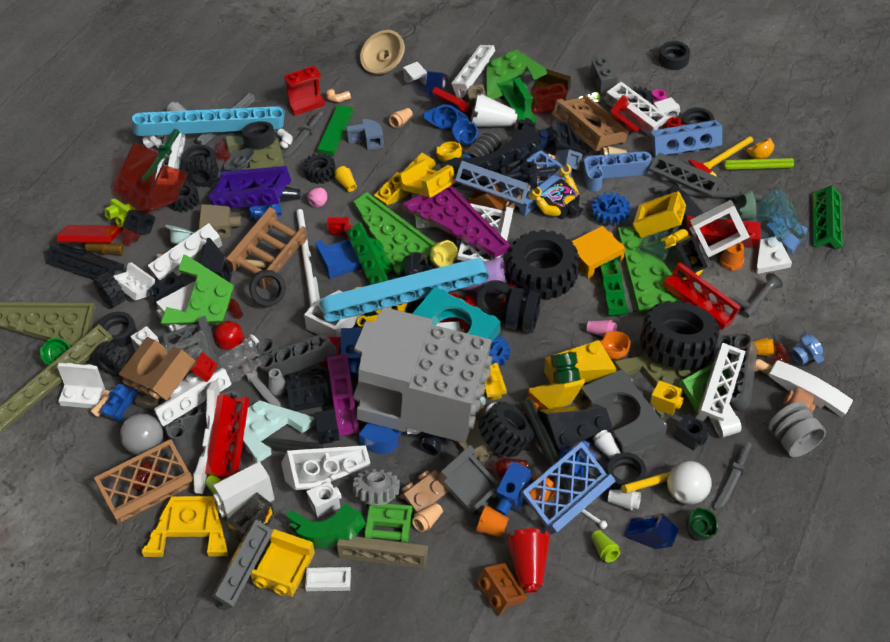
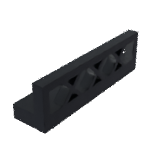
M65 244L50 245L47 263L94 279L106 272L114 276L115 270H122L124 268L123 263Z

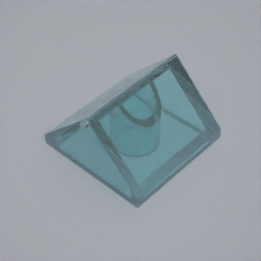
M681 225L644 237L639 246L640 250L665 261L671 247L665 249L666 243L661 241V239L679 231Z

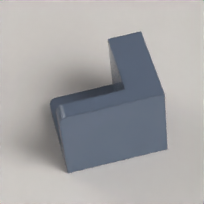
M570 149L556 150L555 160L563 166L568 164L573 167V171H579L582 159L581 153Z

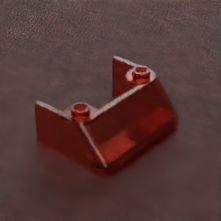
M133 142L115 182V192L136 210L143 213L151 212L176 201L187 173L162 164L157 177L154 171L145 182H142L141 178L154 162L158 152Z

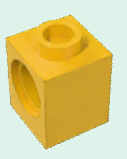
M659 380L652 394L651 404L656 410L673 416L676 408L680 409L684 398L681 397L682 389Z

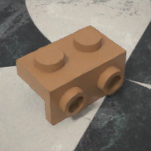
M436 469L431 472L426 470L417 477L419 481L414 485L410 482L401 489L403 493L398 497L400 500L405 499L408 505L413 507V512L416 514L431 506L449 491L436 478L439 475Z

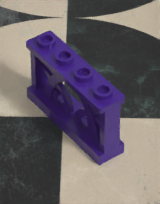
M287 166L224 171L220 174L221 179L214 191L209 194L212 205L228 206L230 208L275 205L280 202L279 198L286 185L290 184L291 178ZM244 188H255V189L241 190V189H244Z

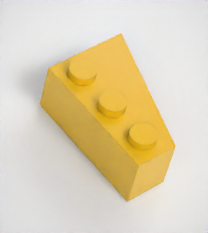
M600 340L558 353H577L578 363L575 367L579 368L580 378L584 379L585 383H592L616 372V367ZM551 356L545 357L544 373L550 383H555L553 373L556 371V368L552 367Z

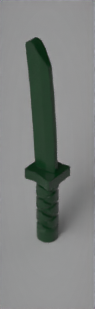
M174 129L165 145L159 146L161 151L141 178L142 182H145L152 175L165 154L172 153L170 148L180 134L179 130Z

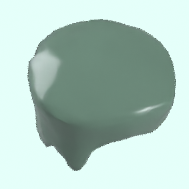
M750 190L734 197V200L737 201L735 208L740 218L754 219L756 217V199L753 191Z

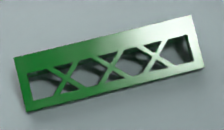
M833 185L813 193V238L816 248L829 242L836 250L843 247L841 195ZM825 195V197L821 201H819V197ZM823 207H826V209L822 212V214H820V213H819L820 210H821ZM825 219L826 222L820 227L819 225ZM824 232L827 233V237L820 239Z

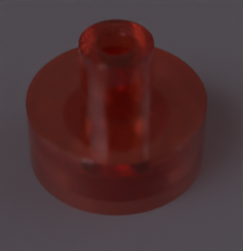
M124 227L121 233L126 236L123 243L129 246L132 240L138 242L141 236L139 233H135Z

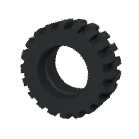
M534 230L530 231L529 234L525 233L520 236V239L517 238L508 250L507 276L510 284L513 287L524 288L526 296L530 290L541 291V298H545V300H550L551 297L558 298L562 293H567L577 280L578 250L570 239H566L561 233L559 235L556 234L555 231L546 232V230H540L536 232ZM548 261L556 266L541 269L531 266L530 263Z
M677 300L675 302H660L651 307L645 315L640 336L641 346L648 357L651 356L653 361L656 363L660 362L662 366H670L676 370L679 368L683 370L697 369L712 359L719 337V326L715 318L707 310H702V307L698 305L694 306L692 303H682Z

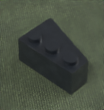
M598 404L537 409L553 446L558 451L612 427L607 408Z

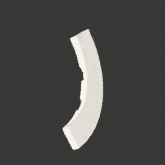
M212 381L206 390L207 429L204 432L202 445L204 451L193 474L194 492L200 494L203 493L206 486L205 481L209 477L208 474H205L217 396L220 395L218 381Z

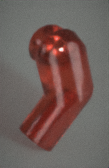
M219 141L215 149V156L227 161L230 157V153L225 149L227 144L224 141Z
M782 343L774 344V351L777 354L776 358L774 357L773 359L774 364L777 360L787 363L790 355Z

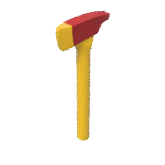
M751 136L745 138L708 162L702 163L689 159L688 163L695 168L717 176L710 169L752 143L753 138Z

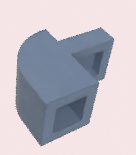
M362 119L363 124L347 126L349 143L366 141L367 150L384 148L383 132L378 122Z

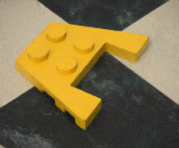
M171 497L159 518L160 522L156 530H153L150 535V541L142 550L143 557H163L166 537H209L208 556H228L214 497Z

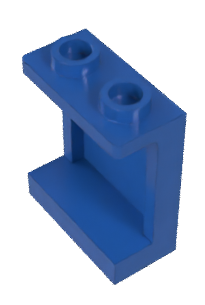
M350 239L325 246L322 240L315 242L317 256L330 279L362 268Z

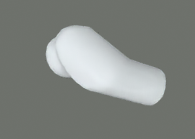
M282 128L279 129L277 135L282 139L280 145L287 149L292 144L293 138Z

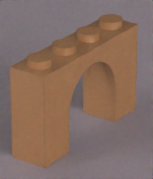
M146 337L118 375L124 379L122 382L128 387L134 388L138 392H143L147 396L150 395L156 400L162 398L167 401L196 361L182 349L173 346L168 351L155 339Z

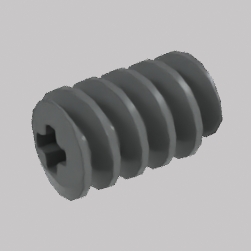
M486 131L466 149L465 154H468L471 158L491 154L501 147V140L495 133Z

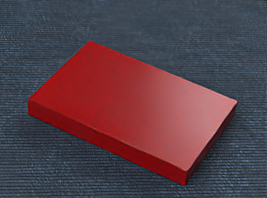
M67 225L57 234V241L111 243L121 232V227L113 225Z

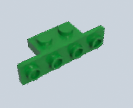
M520 77L498 83L509 107L518 114L517 120L529 118L536 124L537 120L531 111L533 96L528 92L526 84L522 82Z
M358 222L346 233L370 285L388 281L386 274L392 272L393 269L390 265V259L383 250V244L377 239L369 238L362 223Z

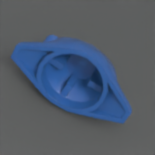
M442 104L424 112V119L441 129H451L457 120H468V116L448 104Z

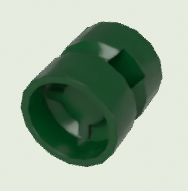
M576 352L551 355L552 367L556 368V371L553 373L555 384L581 380L579 368L575 367L578 363Z

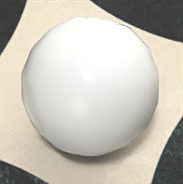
M685 461L677 464L672 468L667 479L668 490L671 496L676 501L685 505L702 502L707 498L712 487L708 470L695 461Z

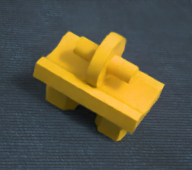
M498 363L491 365L490 376L485 383V393L491 401L500 399L501 395L507 394Z

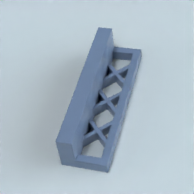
M461 161L455 182L520 205L524 204L530 185L465 161ZM461 173L472 177V179L468 181L460 179ZM477 179L488 182L489 185L483 187L479 185ZM494 185L505 188L506 191L498 192ZM511 191L522 194L521 199L515 198Z

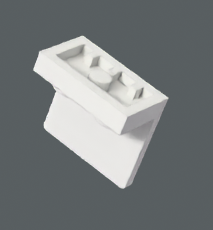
M58 363L57 368L64 383L59 399L60 406L93 409L102 400L100 396L105 391L97 366Z

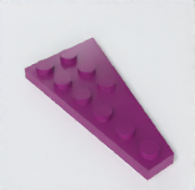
M452 186L447 187L431 198L419 195L403 203L404 210L494 258L508 252L510 244Z

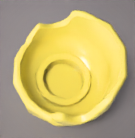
M448 240L436 243L430 252L431 263L436 268L454 264V260L458 257L457 246Z

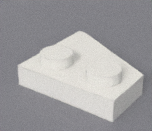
M778 236L760 240L757 274L791 268L792 262Z

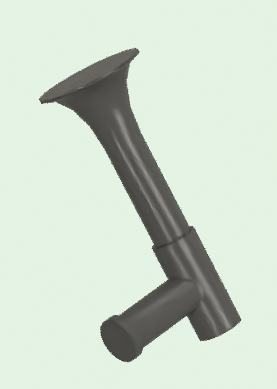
M773 273L766 274L767 283L750 304L736 295L733 296L732 300L745 309L742 314L746 318L753 314L773 288H781L783 286L782 280Z

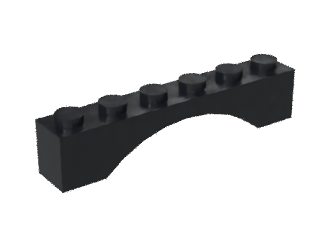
M531 126L516 131L512 139L505 146L491 154L475 158L455 157L440 163V169L446 165L452 166L455 179L461 161L495 171L541 151V137ZM461 173L460 179L468 181L472 177ZM456 182V183L452 184L451 186H452L453 188H455V187L460 186V185H462V184H459V183Z

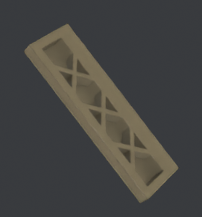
M355 536L349 541L338 539L337 543L338 554L341 559L425 569L427 545Z

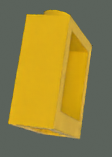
M679 191L639 204L633 227L641 238L681 225L686 204Z

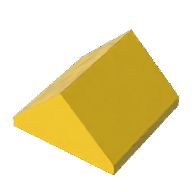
M581 379L559 384L548 383L529 388V390L548 409H554L555 407L571 405L585 381Z

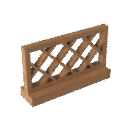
M171 439L94 477L117 525L194 486L193 476L189 473ZM170 447L173 452L171 460L159 457L161 450ZM151 458L155 460L151 470L140 467L143 459ZM157 461L169 464L166 474L154 471ZM172 465L181 467L184 472L177 477L169 475ZM127 467L136 469L133 478L121 477L123 469ZM138 470L150 473L147 484L135 481ZM153 474L165 477L162 485L158 487L149 485ZM107 477L116 479L113 489L103 487L101 480ZM119 480L131 483L127 493L116 491ZM134 484L145 487L142 495L138 497L130 495ZM114 494L126 497L124 504L117 508H114L112 504Z

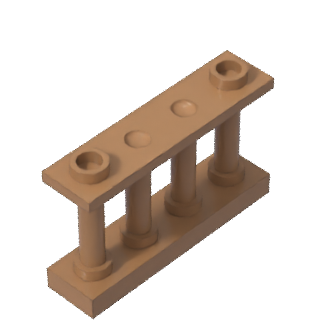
M269 207L226 258L230 270L234 272L238 267L242 266L254 274L262 271L245 260L249 254L253 253L271 264L267 270H273L278 273L297 248L306 242V227L302 226L298 232L277 221L276 210ZM274 227L292 237V239L285 245L267 234L270 228ZM264 240L281 250V253L274 258L257 248L256 245L259 241ZM272 277L260 279L261 288L265 289L274 279Z

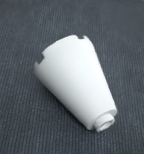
M477 93L470 121L475 123L476 127H506L516 123L518 114L515 113L514 109Z

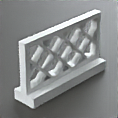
M470 204L476 211L481 212V216L484 219L486 218L489 224L507 241L514 208L507 207L506 211ZM496 215L501 218L494 221L490 216ZM461 241L458 260L467 261L481 258L483 262L489 261L481 256L486 254L485 252H477L474 246ZM468 249L473 253L472 255L462 254L463 251Z

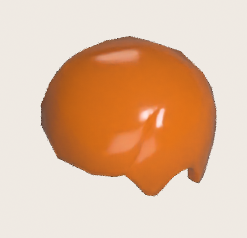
M611 331L605 333L603 340L601 339L600 342L610 359L619 360L628 354L631 340L623 332Z

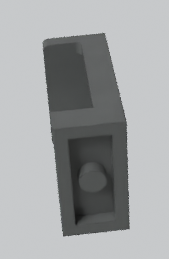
M471 445L436 477L470 515L476 510L480 513L488 505L486 500L490 496L493 499L497 496L496 492L501 481H496L473 456L476 450Z

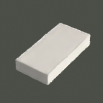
M351 567L307 568L306 591H350Z

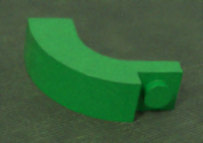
M346 503L334 516L325 521H310L293 510H290L286 515L290 523L288 525L289 528L299 538L313 542L314 548L319 549L336 547L338 539L349 541L366 525L361 512Z

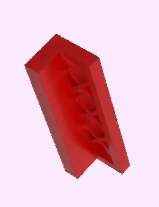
M681 262L676 265L673 274L664 280L662 284L664 288L684 303L689 302L694 306L702 307L704 311L707 310L715 318L719 329L722 331L733 322L741 306ZM680 270L685 273L687 280L678 276ZM693 282L700 284L702 291H698ZM710 293L715 295L717 302H713L710 299ZM724 305H728L733 309L731 314L725 310Z
M225 394L217 396L205 474L226 479L238 473L249 398L240 397L233 399ZM238 404H241V409L236 414V407ZM238 423V428L233 433V427ZM235 442V448L230 453V446ZM232 462L231 471L227 472V466Z

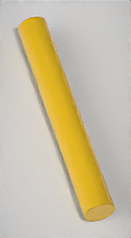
M670 472L622 485L621 490L623 493H629L667 482Z

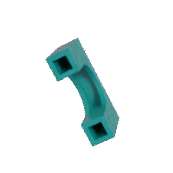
M437 287L432 289L413 313L414 315L432 319V325H437L440 321L451 317L463 319L471 327L467 334L491 339L492 342L500 333V320L495 316L488 315L478 307H473L463 299L456 298L446 290H441Z

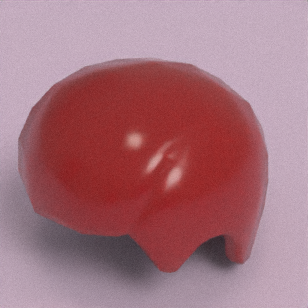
M225 321L215 327L213 331L215 342L223 350H232L243 343L244 334L240 325L236 322Z

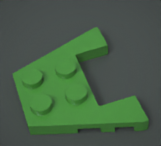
M518 50L508 52L506 55L487 63V97L494 100L502 96L498 83L509 81L527 71L530 72L535 80L546 75L547 71L545 67Z
M183 254L178 270L180 273L197 277L186 312L166 307L161 324L169 326V324L186 325L187 323H199L198 318L203 316L206 317L209 324L223 323L234 285Z

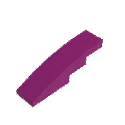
M347 354L327 357L339 436L360 433Z

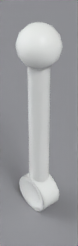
M585 509L581 511L598 523L601 529L607 527L606 521L599 520Z

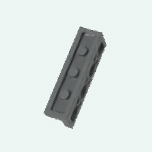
M660 152L649 167L650 172L711 198L716 191L722 189L721 178Z
M257 519L251 522L212 594V597L220 601L218 608L221 610L234 607L273 533L272 529Z

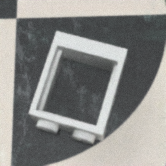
M731 200L690 220L692 224L690 230L695 237L698 236L700 250L702 253L706 252L708 257L750 237ZM729 213L738 233L708 247L699 228Z

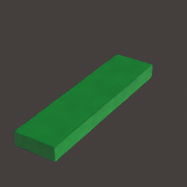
M337 105L319 144L318 152H321V154L327 153V155L331 156L335 155L353 115V107Z

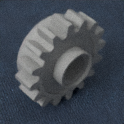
M373 469L372 472L365 470V474L359 473L358 477L354 478L353 492L356 497H359L366 504L383 505L395 499V495H399L400 480L397 479V475H392L391 471L384 473L383 469L380 472H377L376 469Z

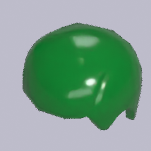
M61 338L48 339L40 347V358L45 364L50 365L71 346L66 340Z

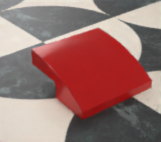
M437 87L433 89L432 93L437 100L452 105L467 115H472V108L469 103Z

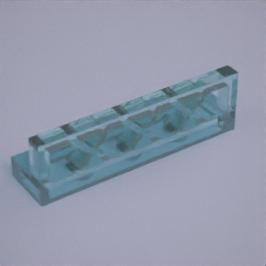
M779 187L762 200L775 237L779 242L791 233L799 240L806 236L790 197Z

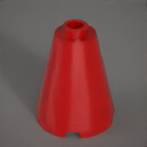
M537 528L515 530V535L512 536L508 533L506 540L520 587L525 589L526 593L538 592V589L543 586L550 533L546 530L545 534L540 533V529Z

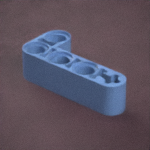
M643 151L588 156L584 160L583 170L586 187L589 191L596 192L602 188L603 178L648 174L650 172L649 167L651 166L652 156L650 153Z

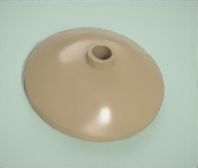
M382 30L373 34L362 47L360 54L362 66L372 74H384L391 71L398 65L404 54L405 45L402 37L393 30Z

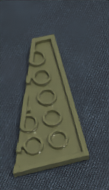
M0 302V327L46 341L52 338H61L66 340L72 347L90 332L96 307L94 303Z

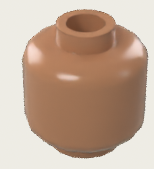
M800 388L789 390L783 401L785 407L795 402H802L812 413L816 407L813 404V395Z

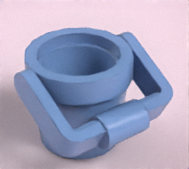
M807 331L800 334L801 340L790 349L792 359L799 365H804L813 359L818 364L824 361L822 356L823 348L820 342L813 335L808 334Z

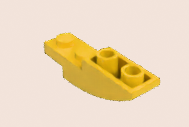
M421 153L406 169L423 159L427 160L429 169H432L436 163L435 160ZM396 172L379 189L374 197L388 206L405 198L411 192L402 190L399 172Z

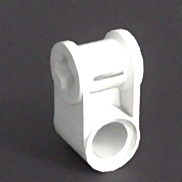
M718 402L711 405L710 410L721 414L722 408ZM730 404L724 421L708 416L720 438L741 432L740 420L735 415Z

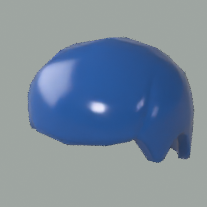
M467 119L457 120L452 127L453 138L460 145L469 146L478 139L479 132L475 123H471Z

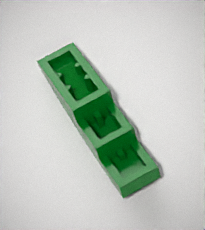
M616 257L599 266L600 278L608 315L628 314V307L625 300L622 273Z

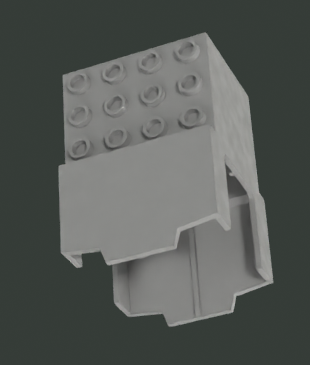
M383 307L375 321H365L355 346V351L362 354L359 366V382L353 396L354 400L360 402L357 408V420L403 432L410 428L466 443L470 428L473 429L475 424L476 412L478 413L480 408V398L484 395L485 383L490 376L493 357L489 355L492 340L432 325V319Z

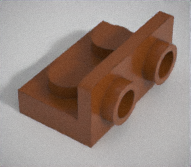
M505 563L485 567L476 581L498 616L503 615L507 607L523 604L528 598Z

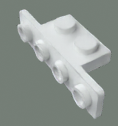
M221 368L214 372L208 382H205L195 373L187 375L171 394L168 401L154 409L160 424L165 426L206 401V390L212 381L219 382L220 392L229 387L231 381L226 370Z

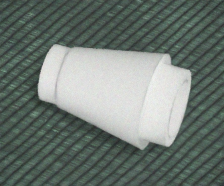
M603 430L594 436V445L609 459L620 453L612 434L608 433L607 430Z
M622 490L609 491L608 502L629 510L639 508L640 492H636V490L629 493H623Z

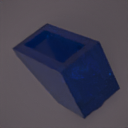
M427 71L425 91L429 92L430 96H434L432 91L435 87L445 91L448 75Z
M662 513L631 518L624 536L627 539L653 549H662L673 546L679 529Z

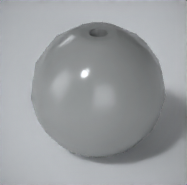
M138 413L130 416L124 421L120 429L121 444L128 452L135 455H140L160 445L163 439L161 424L155 417L148 414Z

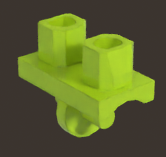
M114 198L110 200L111 206L105 208V217L109 220L115 218L116 224L122 228L124 227L128 211L137 210V208L132 203L124 205Z

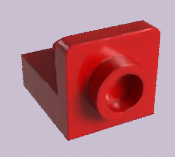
M327 217L328 235H345V240L349 239L346 232L353 227V225H350L349 217Z
M201 352L194 359L196 362L192 366L191 371L205 382H208L212 378L218 363Z

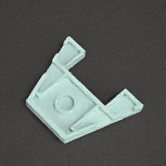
M259 400L248 407L243 443L248 453L252 454L255 463L261 462L271 455V448L262 443V440L286 424L304 433L316 424L315 418ZM238 423L233 427L234 432L238 428Z

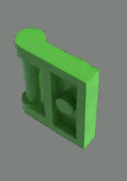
M398 504L370 505L365 538L400 540L403 543H408L413 507ZM374 526L403 528L402 532L373 530Z

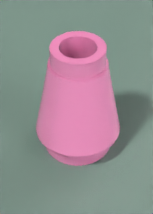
M612 320L588 321L587 332L604 337L605 333L616 331L617 324L612 322Z

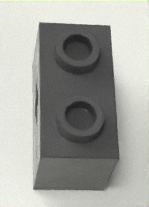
M608 57L593 59L591 77L600 96L607 95V91L617 85V76Z

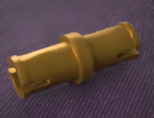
M86 242L85 250L87 252H100L102 255H107L108 253L123 255L124 244Z

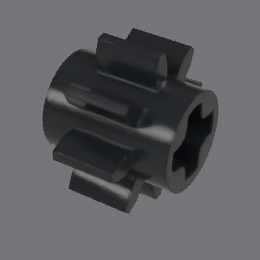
M525 118V120L520 119L515 125V130L519 131L531 126L536 131V124L529 118Z

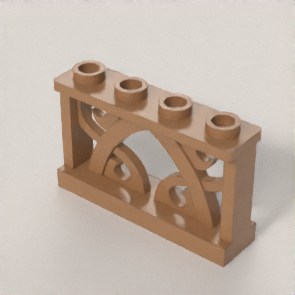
M584 95L583 98L567 101L559 99L556 101L552 113L557 119L570 123L574 133L595 151L601 150V147L613 144H625L630 132L621 122L615 120L610 113L588 95ZM585 118L592 119L596 124L600 126V128L591 124Z

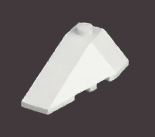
M366 445L287 451L281 465L285 482L294 490L313 489L323 483L334 481L370 465V459Z

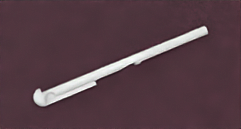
M298 209L296 214L300 230L302 226L305 227L303 210ZM306 240L301 245L311 307L316 301L320 300L317 278L316 276L313 278L312 266L309 261L311 253L308 247V240Z

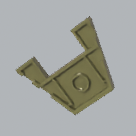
M226 136L229 151L248 148L244 145L243 137ZM275 138V141L267 147L253 149L254 156L249 162L250 168L245 169L284 166L279 139Z
M648 355L615 361V367L618 371L623 369L627 375L631 376L642 370L655 386H657L660 380L681 388L679 382L694 374L691 368L689 370L681 368L676 370L670 366H662L660 362L656 363ZM682 389L681 397H683V396L685 395V392L683 391V389ZM655 409L657 415L663 419L666 413Z

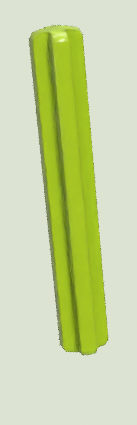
M793 158L726 160L724 162L726 170L792 168L794 166Z

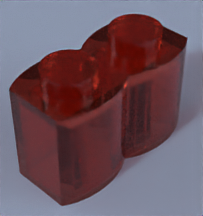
M552 84L548 87H537L531 90L533 96L531 107L534 113L542 114L549 110H554L557 100H567V90L564 84Z

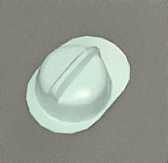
M165 225L170 230V241L175 246L194 234L180 227Z

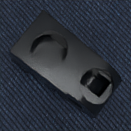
M171 272L151 286L147 291V296L157 306V301L185 286L181 279L174 272Z

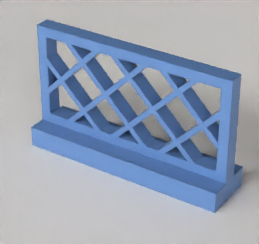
M542 150L527 159L528 162L536 163L537 167L555 166L558 170L562 167L563 171L566 172L562 164ZM541 157L545 162H536V159ZM521 165L514 169L512 172L519 171L521 169ZM557 171L553 174L539 175L547 176V180L538 181L537 177V184L543 193L561 178L563 180L565 178L559 176ZM497 186L502 192L506 191L502 187ZM532 190L527 191L523 205L514 203L520 208V213L524 216L538 206L536 200L529 198V193ZM511 191L513 196L519 195V193Z
M580 442L520 493L545 525L543 529L551 535L562 529L616 480L611 474L607 475L583 442ZM579 449L584 454V463L575 461V452ZM562 463L570 464L569 475L560 474ZM575 465L584 467L583 477L574 476ZM588 467L594 468L599 474L596 479L588 478ZM547 476L555 477V488L545 487ZM560 478L569 479V490L559 489ZM574 480L583 481L581 492L573 491ZM533 488L541 489L540 501L533 500L528 492ZM545 490L554 492V503L544 502ZM559 492L568 494V503L566 505L558 504ZM544 505L553 506V516L550 519L544 514Z

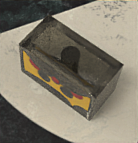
M258 492L254 494L226 520L230 535L241 543L253 520L257 519L267 526L275 518L273 505Z

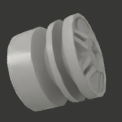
M795 402L786 406L769 423V430L775 435L777 440L781 441L782 447L791 457H800L807 454L819 445L826 435L825 428L816 418H813L812 412L802 402Z

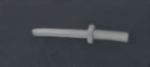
M238 355L236 361L245 372L248 383L252 382L269 404L280 407V402L258 378L257 371L251 369L242 355Z

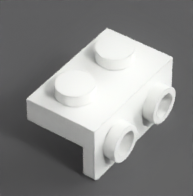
M132 262L127 264L126 272L114 276L124 293L135 301L148 297L147 291L155 284V279Z

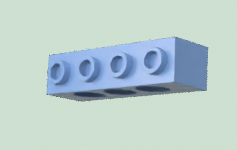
M717 120L650 131L651 151L657 156L659 152L665 155L673 153L682 154L685 151L716 148L722 145V125Z

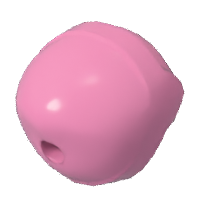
M314 188L307 195L309 204L314 208L322 207L327 201V193L323 188Z

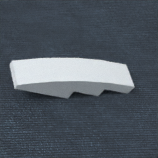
M779 360L775 362L768 374L769 377L788 391L800 388L813 395V403L819 408L827 406L840 417L846 415L853 401L821 379Z

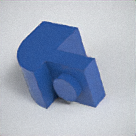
M368 423L359 433L360 446L366 445L367 450L376 454L392 452L399 446L398 437L403 431Z

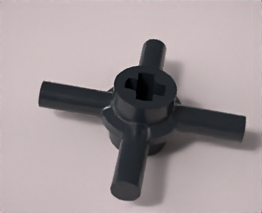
M526 158L521 159V169L519 171L502 173V175L513 179L521 178L522 182L530 184L532 189H536L538 187L537 177L539 175L556 173L555 166L537 168L536 163L528 162Z

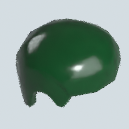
M698 507L687 516L686 528L694 539L705 541L717 534L718 520L716 515L710 510Z

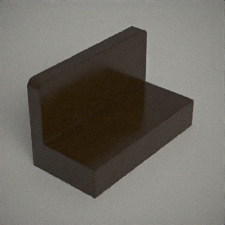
M546 69L547 74L538 78L533 92L558 100L564 99L570 90L571 76Z

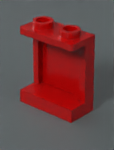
M315 65L284 75L288 106L294 116L325 106V101L320 95L319 78H321V74Z

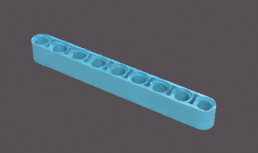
M275 106L136 113L132 116L133 133L138 136L169 135L174 129L179 130L181 134L242 131L246 125L258 121L269 122L273 125L274 129H280L284 125L285 111L283 108Z
M475 258L326 296L321 299L320 306L325 320L333 322L380 310L383 307L388 308L426 298L434 287L449 292L477 285L487 281L489 273L483 260Z

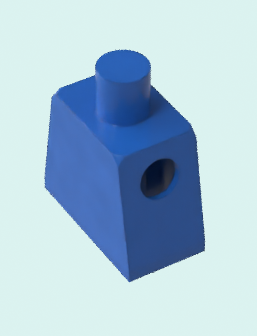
M360 327L341 328V354H347L351 378L358 376L362 354L355 351V346L361 334Z
M513 461L511 462L496 492L498 505L495 510L506 516L510 509L515 512L519 510L525 500L520 492L532 483L530 469Z

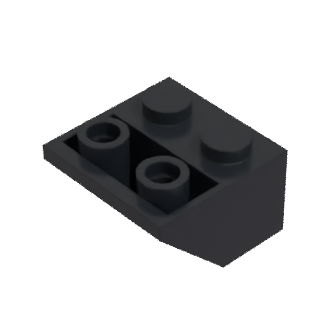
M207 238L205 245L202 246V259L198 263L230 283L232 273L225 256L213 240Z

